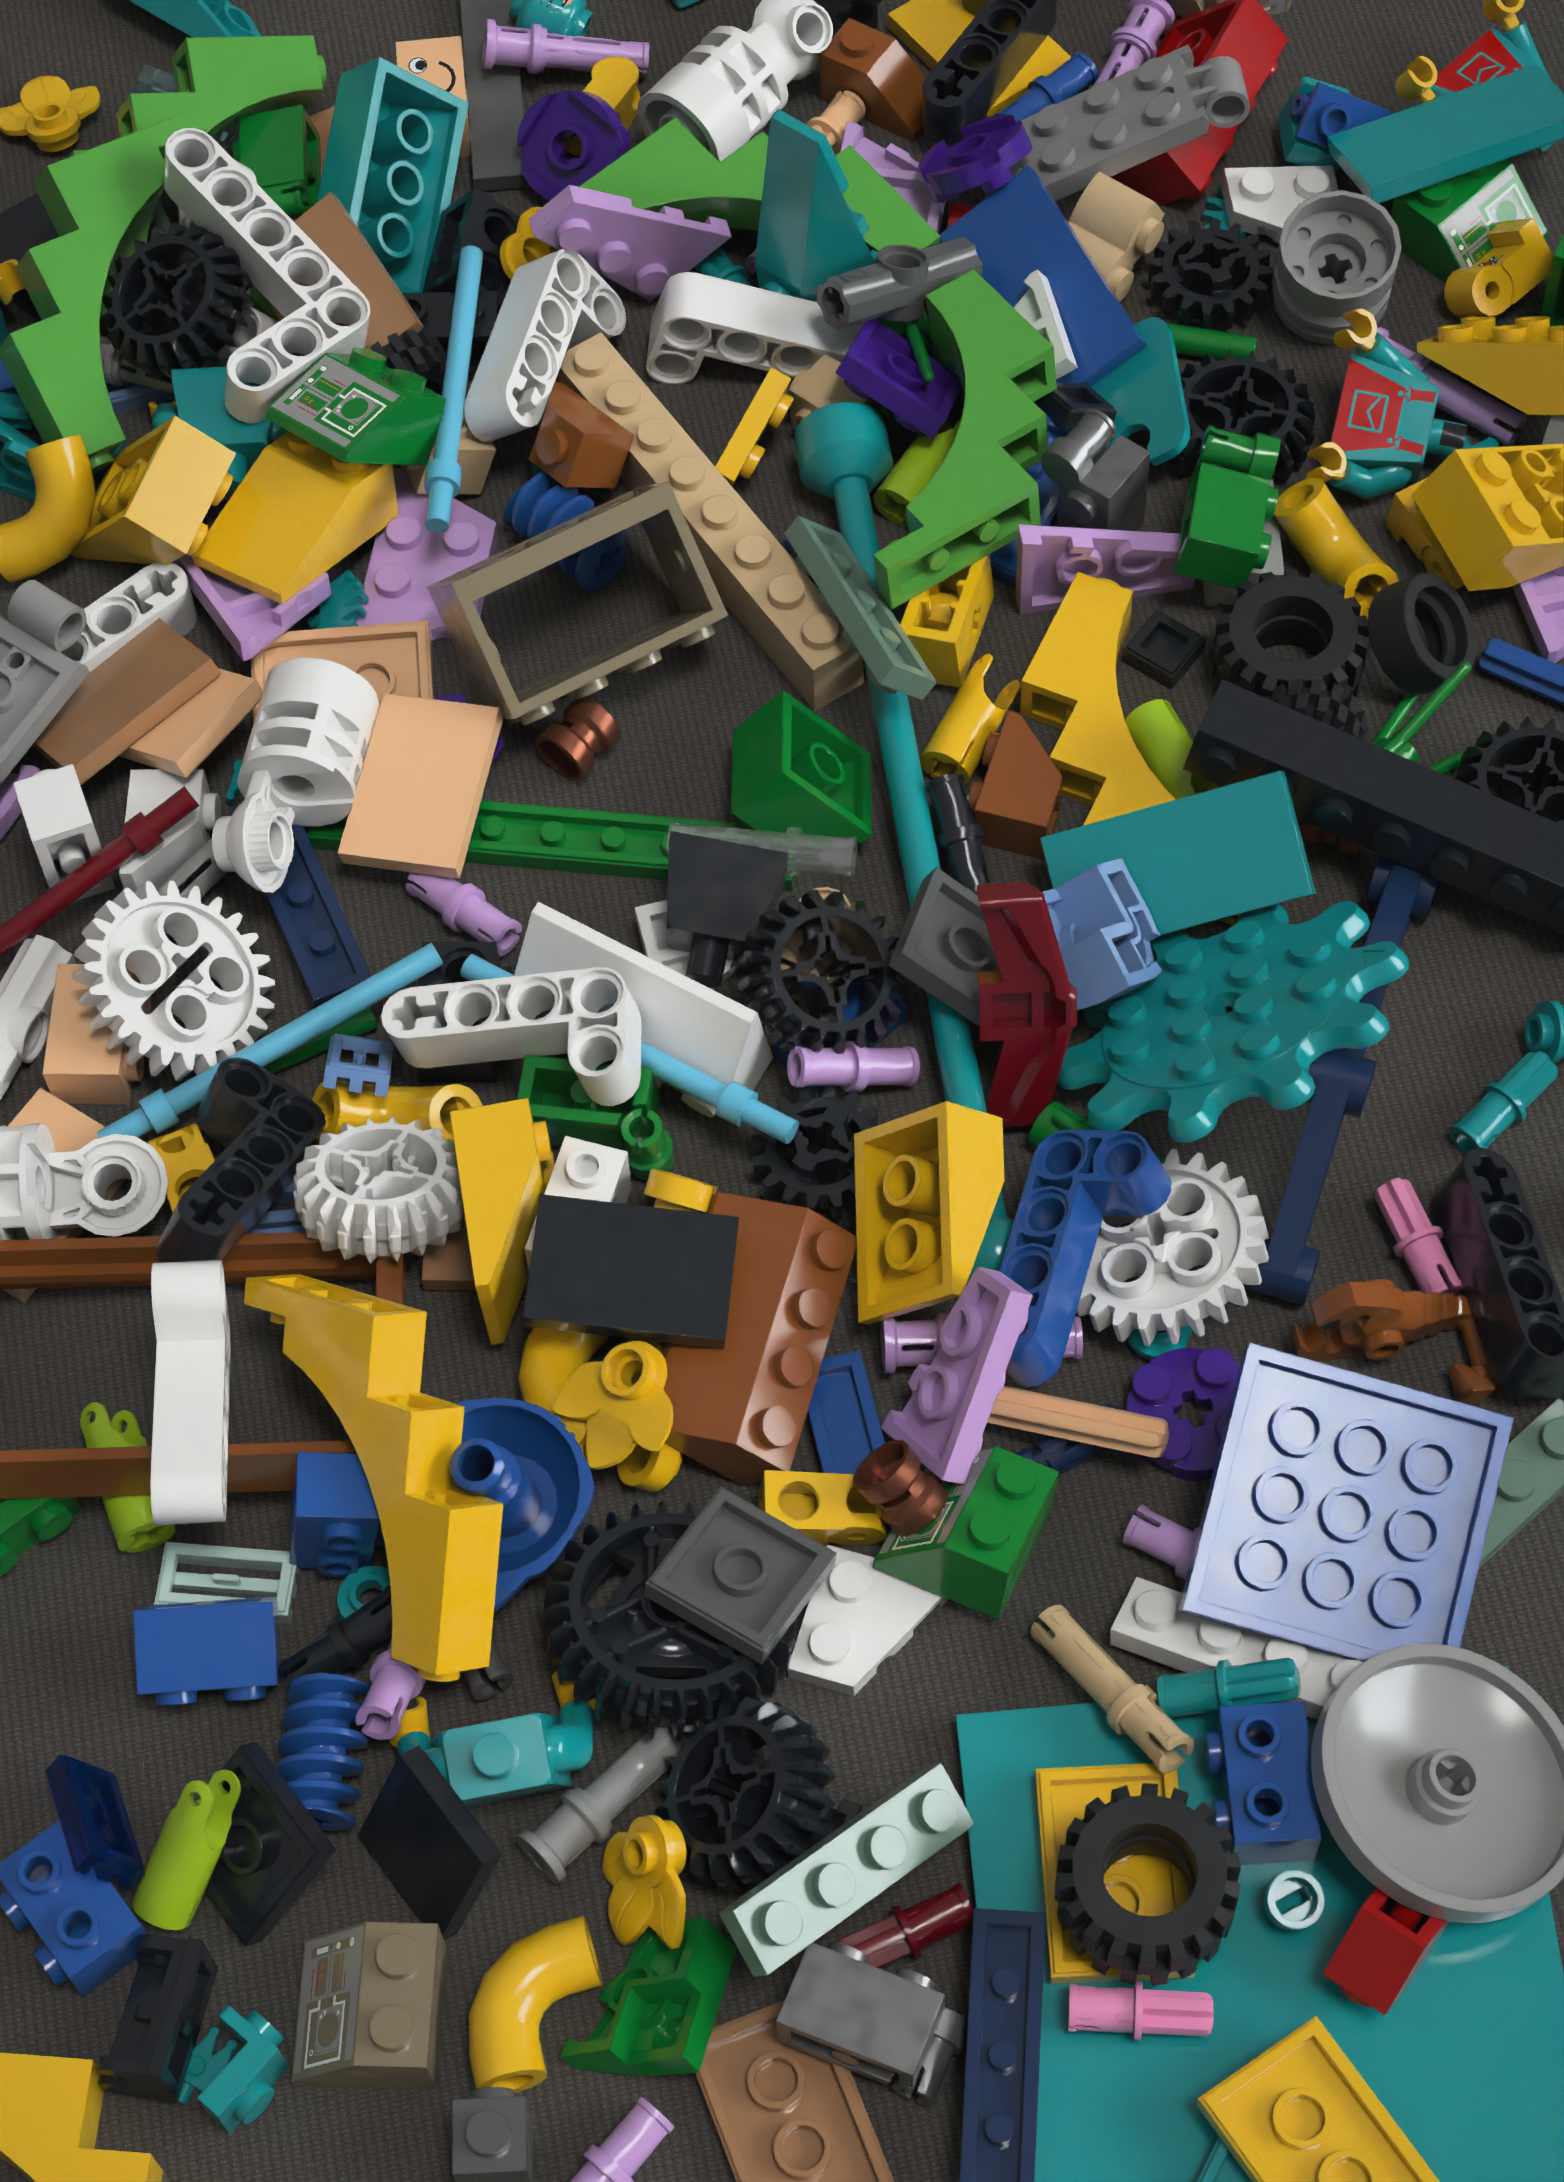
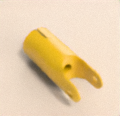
M991 654L983 655L974 663L921 754V767L927 774L931 773L930 777L933 779L958 773V775H964V785L969 783L984 755L990 732H997L1020 689L1021 683L1018 680H1014L1002 689L994 704L984 692L983 677L993 660Z

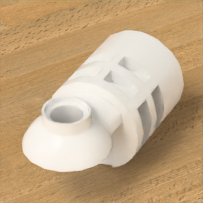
M762 0L755 10L752 27L747 32L733 26H717L702 39L698 46L689 51L679 64L667 72L640 98L637 111L645 136L649 137L676 117L719 162L724 160L747 143L751 137L759 133L777 109L782 110L786 106L789 95L787 84L791 80H802L817 70L820 65V52L827 49L833 36V25L828 12L814 0Z
M301 657L282 661L269 671L237 779L239 790L245 799L235 809L232 816L220 817L213 827V855L218 867L223 872H236L256 890L273 893L282 886L288 872V866L292 862L294 850L292 824L319 827L337 823L349 814L352 809L356 785L362 770L363 760L379 707V700L375 690L362 676L344 665L329 660Z
M43 1123L13 1127L0 1126V1240L56 1239L58 1229L80 1227L93 1234L117 1237L136 1232L152 1221L165 1201L168 1178L164 1161L153 1146L136 1136L111 1134L93 1139L78 1151L56 1152L49 1129ZM123 1178L132 1180L131 1189L127 1195L115 1201L104 1199L105 1192L111 1183Z

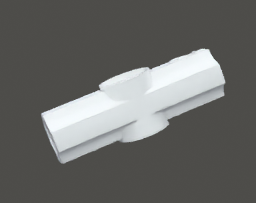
M40 935L24 940L0 982V1101L21 1063H32L39 1056L46 1043L58 964H76L72 953L63 949L56 941Z

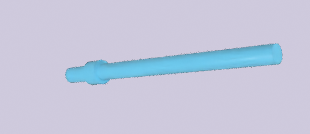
M471 245L463 247L460 251L442 396L447 400L437 430L434 459L427 464L424 489L429 494L425 527L433 533H444L449 529L452 499L460 491L462 468L457 463L483 260L482 250Z
M429 943L228 1058L248 1059L264 1067L442 966L443 961L433 944ZM221 1062L165 1094L160 1088L139 1100L140 1108L97 1132L99 1138L111 1134L130 1135L139 1138L153 1129L159 1134L180 1122L179 1114L202 1102Z
M474 954L467 957L461 968V976L469 981L515 976ZM551 1010L544 1011L537 1016L543 1018L544 1016L549 1014ZM641 1041V1067L652 1068L655 1077L715 1107L716 1116L738 1127L748 1124L785 1144H789L794 1138L799 1127V1121L758 1101L757 1092L735 1081L727 1085Z

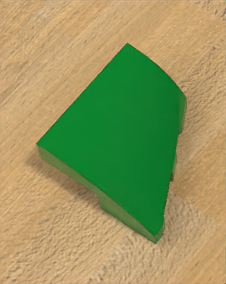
M704 1916L685 1920L682 1941L677 1949H670L649 1926L631 1951L627 1966L620 1974L611 1979L598 1997V2000L608 2010L587 2041L583 2042L569 2038L563 2046L560 2058L573 2068L610 2074L659 2076L699 2072L737 1948Z

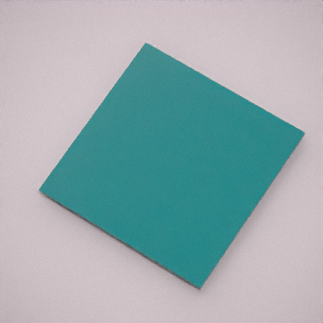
M1097 1702L956 1715L964 1802L975 1824L968 1829L976 1908L1045 1913L1035 1769L1154 1763L1129 1736H1123L1121 1733L1118 1735L1107 1724V1713ZM1218 1711L1177 1716L1171 1719L1184 1733H1187L1194 1740V1748L1191 1755L1185 1754L1179 1746L1174 1748L1186 1760L1177 1768L1179 1790L1189 1793L1186 1806L1193 1810L1202 1802L1212 1809V1799H1222L1220 1774L1207 1773L1204 1751V1732L1215 1731ZM1306 1716L1311 1750L1314 1730L1318 1720ZM1317 1802L1322 1839L1315 1860L1240 1865L1241 1870L1238 1883L1241 1886L1233 1921L1227 1937L1222 1938L1219 1950L1208 1963L1203 1958L1198 1961L1195 1976L1192 1978L1168 1979L1167 1984L1151 1986V1980H1136L1143 1981V1989L1206 1992L1210 1994L1214 2004L1213 2028L1211 2034L1205 2037L1142 2033L1141 2041H1134L1133 2033L1068 2032L1070 1984L1050 1985L1045 1925L1034 2182H1197L1219 2137L1196 2105L1198 2098L1315 2016L1318 2017L1440 2182H1564V1971L1549 1892L1531 1907L1501 1920L1484 1923L1450 1921L1407 1988L1387 2014L1383 2015L1373 2007L1362 2006L1350 2000L1341 1991L1337 1983L1322 1974L1361 1906L1377 1887L1369 1882L1341 1851L1322 1817ZM1289 1870H1301L1312 1875L1321 1885L1325 1897L1324 1909L1319 1919L1312 1925L1300 1930H1286L1277 1926L1268 1917L1264 1908L1263 1898L1268 1883L1275 1876ZM1301 1887L1275 1901L1278 1911L1283 1914L1289 1908L1302 1904L1309 1899ZM1120 1981L1071 1983L1080 1986L1135 1988V1985Z

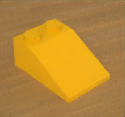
M173 416L115 454L114 462L109 466L96 491L89 529L70 555L81 559L141 564L158 562L164 565H168L185 554L192 556L200 547L207 534L208 525L202 521L210 505H218L232 483L233 476L227 473L236 453L177 416Z
M288 431L263 449L207 531L200 547L192 555L193 564L283 604L386 527L392 519L399 516L393 464L345 463Z
M528 1098L450 1111L475 1287L491 1345L505 1342L529 1277L525 1246L537 1215L540 1194L545 1193L555 1165L546 1121L533 1122Z
M945 1101L854 1134L858 1323L869 1325L960 1297L966 1287L1005 1181L1003 1123L1001 1117Z

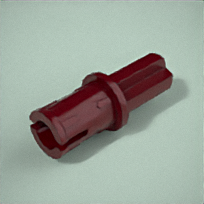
M957 1883L951 1889L902 1910L899 1904L892 1907L893 1915L837 1940V1942L861 1951L869 1958V1965L880 1969L910 1954L917 1960L922 1957L921 1949L968 1927L972 1928L974 1911L961 1884Z

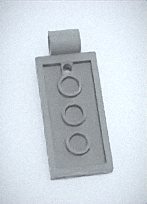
M1185 45L1161 57L1152 58L1141 66L1113 79L1101 81L1090 89L1060 103L1048 105L1038 113L1021 120L1031 142L1032 151L1009 168L1013 175L1012 177L1029 165L1037 173L1054 201H1057L1086 188L1099 171L1111 177L1208 134L1209 122L1219 128L1237 126L1245 120L1250 111V103L1241 66L1235 59L1229 56H1217L1209 59L1202 66L1194 67L1193 53L1189 45ZM997 189L984 192L985 199Z
M28 580L23 583L11 597L7 611L9 621L5 620L0 614V785L90 673L86 665L77 660L73 661L61 653L62 650L71 647L81 635L86 622L85 610L36 580ZM23 663L22 666L16 668L18 664Z

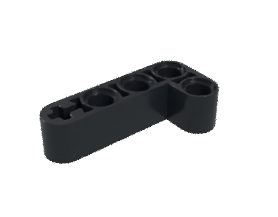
M962 0L965 10L974 15L975 18L925 78L922 85L923 132L929 140L938 143L944 139L947 145H954L964 139L960 129L981 120L1053 30L1056 24L1057 0Z
M237 1057L228 1058L221 1062L196 1112V1117L201 1129L227 1148L181 1196L156 1247L160 1263L222 1260L294 1181L296 1164L304 1159L305 1148L316 1144L326 1124L325 1114L320 1106L280 1078L248 1059Z
M1485 1148L1472 1149L1464 1156L1438 1190L1434 1201L1435 1209L1491 1370L1498 1383L1516 1396L1564 1399V1303L1518 1177L1512 1165L1502 1155Z

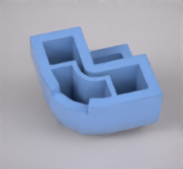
M1122 858L1097 864L1061 886L1042 892L1045 896L1069 982L1077 991V1010L1126 995L1153 980L1163 971L1153 959L1150 941L1159 937L1160 934Z

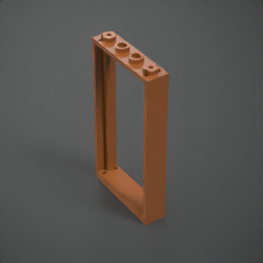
M306 1232L245 1234L222 1259L225 1283H246V1278L292 1274H301L321 1281L376 1279V1297L406 1305L405 1253L401 1254L398 1263L391 1256H378L370 1264L366 1255L357 1254L351 1259L344 1260L339 1248L332 1251H323L319 1239L308 1238ZM161 1236L0 1240V1289L151 1285L152 1264L160 1263L156 1247ZM351 1440L228 1444L227 1492L292 1491L298 1452L357 1454ZM152 1446L0 1451V1499L151 1495Z

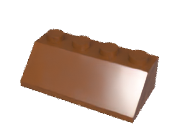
M718 1192L712 1195L706 1213L739 1217L725 1348L718 1349L674 1343L664 1345L662 1355L667 1364V1379L663 1389L673 1405V1425L665 1444L741 1486L760 1482L764 1470L790 1471L857 1247L855 1235L809 1208Z

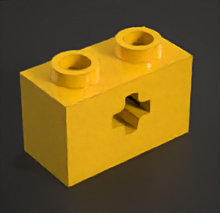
M990 554L913 597L908 602L900 626L932 673L937 684L960 688L964 682L994 598Z

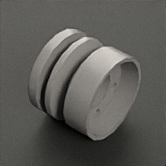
M1344 190L1318 193L1297 205L1284 222L1271 283L1274 310L1286 328L1306 341L1330 346L1336 345L1334 343L1335 332L1344 329L1354 332L1352 324L1342 317L1343 313L1356 309H1365L1374 316L1376 324L1380 322L1386 312L1402 249L1398 226L1387 210L1366 195Z

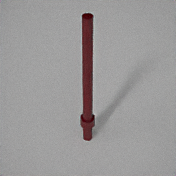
M185 786L146 816L140 811L121 826L124 831L121 835L1 925L0 958L137 853L141 852L145 856L164 841L161 837L163 833L200 806Z

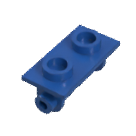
M1320 82L1316 83L1313 92H1309L1307 95L1298 94L1291 106V114L1297 117L1299 123L1295 136L1328 149L1327 136L1395 113Z

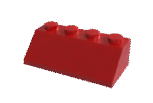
M1226 0L1174 22L1157 48L1156 57H1161L1185 45H1189L1194 56V67L1202 66L1203 63L1217 56H1229L1235 59L1241 66L1250 103V113L1256 105L1255 97L1262 84L1276 71L1278 67L1276 60L1286 45L1288 38L1257 0ZM1209 122L1208 134L1113 175L1111 178L1153 200L1160 206L1182 198L1187 200L1194 199L1202 194L1212 181L1210 174L1220 157L1232 147L1235 140L1233 135L1239 124L1230 128H1219Z

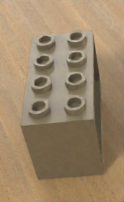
M669 481L637 487L427 586L481 705L499 707L503 719H507L509 724L521 721L522 725H526L551 714L556 710L552 701L559 697L564 699L575 695L576 699H580L609 685L606 675L613 671L614 673H619L628 669L629 673H633L651 666L662 659L659 649L665 646L670 648L681 644L682 648L698 643L715 634L712 623L728 616ZM641 522L681 612L514 692L500 662V654L494 642L489 638L473 601Z

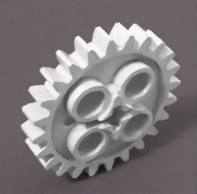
M172 880L159 892H157L151 881H146L135 893L128 887L125 888L113 901L108 900L94 914L96 918L81 932L86 940L74 953V956L85 964L73 975V980L91 987L78 1000L79 1005L87 1007L97 1006L99 1014L89 1024L90 1027L96 1029L108 1026L113 1031L106 1044L109 1050L123 1042L129 1046L127 1064L132 1066L142 1056L148 1057L150 1073L155 1077L170 1064L176 1081H181L192 1070L198 1075L253 1044L267 1030L268 1025L262 1019L274 1009L275 1005L269 999L263 997L275 985V980L258 974V971L270 961L268 955L252 954L249 949L259 938L258 934L248 933L240 935L236 928L243 916L240 913H236L225 919L220 915L222 898L219 896L208 906L201 904V894L198 886L194 885L183 897H180L178 887L175 881ZM165 933L172 936L178 945L172 943ZM199 947L207 948L208 956L151 1014H145L141 1009L142 1004ZM127 970L134 973L140 980V983L131 979ZM210 977L218 981L223 990L215 986ZM173 1015L182 1020L186 1029L177 1024Z
M1171 1149L1165 1163L1162 1164L1172 1181L1171 1193L1167 1201L1158 1210L1143 1216L1104 1215L1076 1311L1079 1317L1089 1314L1096 1331L1100 1332L1112 1323L1118 1341L1123 1342L1134 1329H1139L1144 1346H1150L1156 1332L1166 1330L1172 1345L1178 1344L1180 1327L1189 1325L1199 1337L1204 1336L1205 1328L1202 1319L1210 1315L1223 1324L1227 1323L1229 1320L1224 1304L1229 1301L1236 1305L1246 1306L1248 1299L1243 1284H1261L1262 1279L1258 1264L1268 1262L1269 1256L1264 1240L1268 1239L1269 1235L1256 1195H1249L1246 1181L1242 1176L1230 1180L1226 1163L1220 1162L1208 1171L1204 1156L1199 1152L1192 1157L1187 1165H1182L1177 1149ZM1191 1211H1197V1212L1194 1213V1214H1191V1215H1188V1216H1182V1215L1185 1214V1213H1188V1212H1191ZM1125 1223H1131L1128 1226L1119 1227L1120 1225H1123ZM1198 1265H1205L1201 1269L1195 1271H1188L1192 1267ZM1139 1277L1137 1280H1134L1132 1282H1124L1129 1278Z

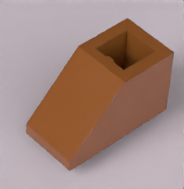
M1008 711L1001 732L991 731L988 736L982 766L988 768L984 783L974 781L968 799L975 824L983 826L985 840L981 842V845L1045 860L1040 838L1052 835L1061 811L1063 777L1020 713Z

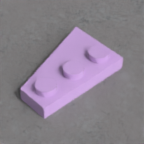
M568 185L529 218L533 236L558 250L565 249L578 252L595 271L650 302L662 293L666 282L671 276L690 271L731 238L729 226L725 219L709 216L703 223L685 219L682 210L663 206L659 213L635 208L632 206L630 198Z
M1018 524L1015 597L1019 614L1024 615L1059 609L1077 572L1095 578L1110 579L1121 587L1132 590L1133 598L1194 589L1195 578L1173 573L1180 534Z
M977 1267L940 1328L942 1347L931 1365L918 1364L908 1381L914 1393L902 1412L890 1410L881 1425V1429L894 1440H904L920 1458V1462L944 1481L965 1484L973 1460L980 1453L983 1432L995 1399L1000 1395L1004 1387L1005 1372L1016 1341L1028 1320V1308L1033 1295L1000 1271Z

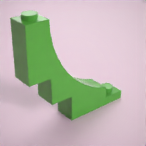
M314 35L186 38L171 58L177 92L130 93L116 113L120 138L196 108L207 128L205 132L211 137L238 124L240 116L302 104L307 109L322 91L326 82L325 62L321 55H317ZM73 150L69 157L87 150ZM164 187L132 219L120 239L107 276L120 272L122 266L118 256L130 257L135 252L134 239L147 243L149 227ZM107 278L102 296L113 291ZM103 302L101 303L99 321L100 333H110L101 321V318L108 311Z
M197 108L50 164L44 169L33 185L59 237L28 249L15 267L42 321L10 333L0 346V359L44 444L81 434L91 461L93 474L114 462L112 454L126 440L113 411L105 384L100 354L99 321L102 294L109 266L120 239L132 219L164 187V159L167 139L175 131L183 128L207 130Z
M675 117L579 187L630 198L632 206L635 208L659 213L663 206L682 210L685 219L704 223L711 216L727 220L729 228L758 231L769 137L762 131L719 162ZM851 145L836 155L849 184L843 196L853 212L864 215L869 226L863 238L870 252L872 250L879 252L880 249L891 245H908L924 249L940 244L941 236ZM549 245L554 252L558 251V249Z
M974 269L926 295L930 338L946 355L957 373L965 393V402L955 440L942 465L925 488L906 506L909 534L901 539L892 541L885 548L873 554L878 593L891 609L896 608L1017 539L1018 524L1041 525L1038 483L1025 469L1038 463L1042 454L1048 448L1046 414L1034 401L1057 389L1054 347Z

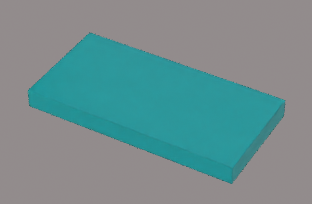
M1535 64L1327 136L1329 154L1361 192L1379 204L1563 140L1564 93Z
M1284 771L1266 774L1040 838L1053 889L1097 864L1122 858L1152 915L1160 936L1316 894Z

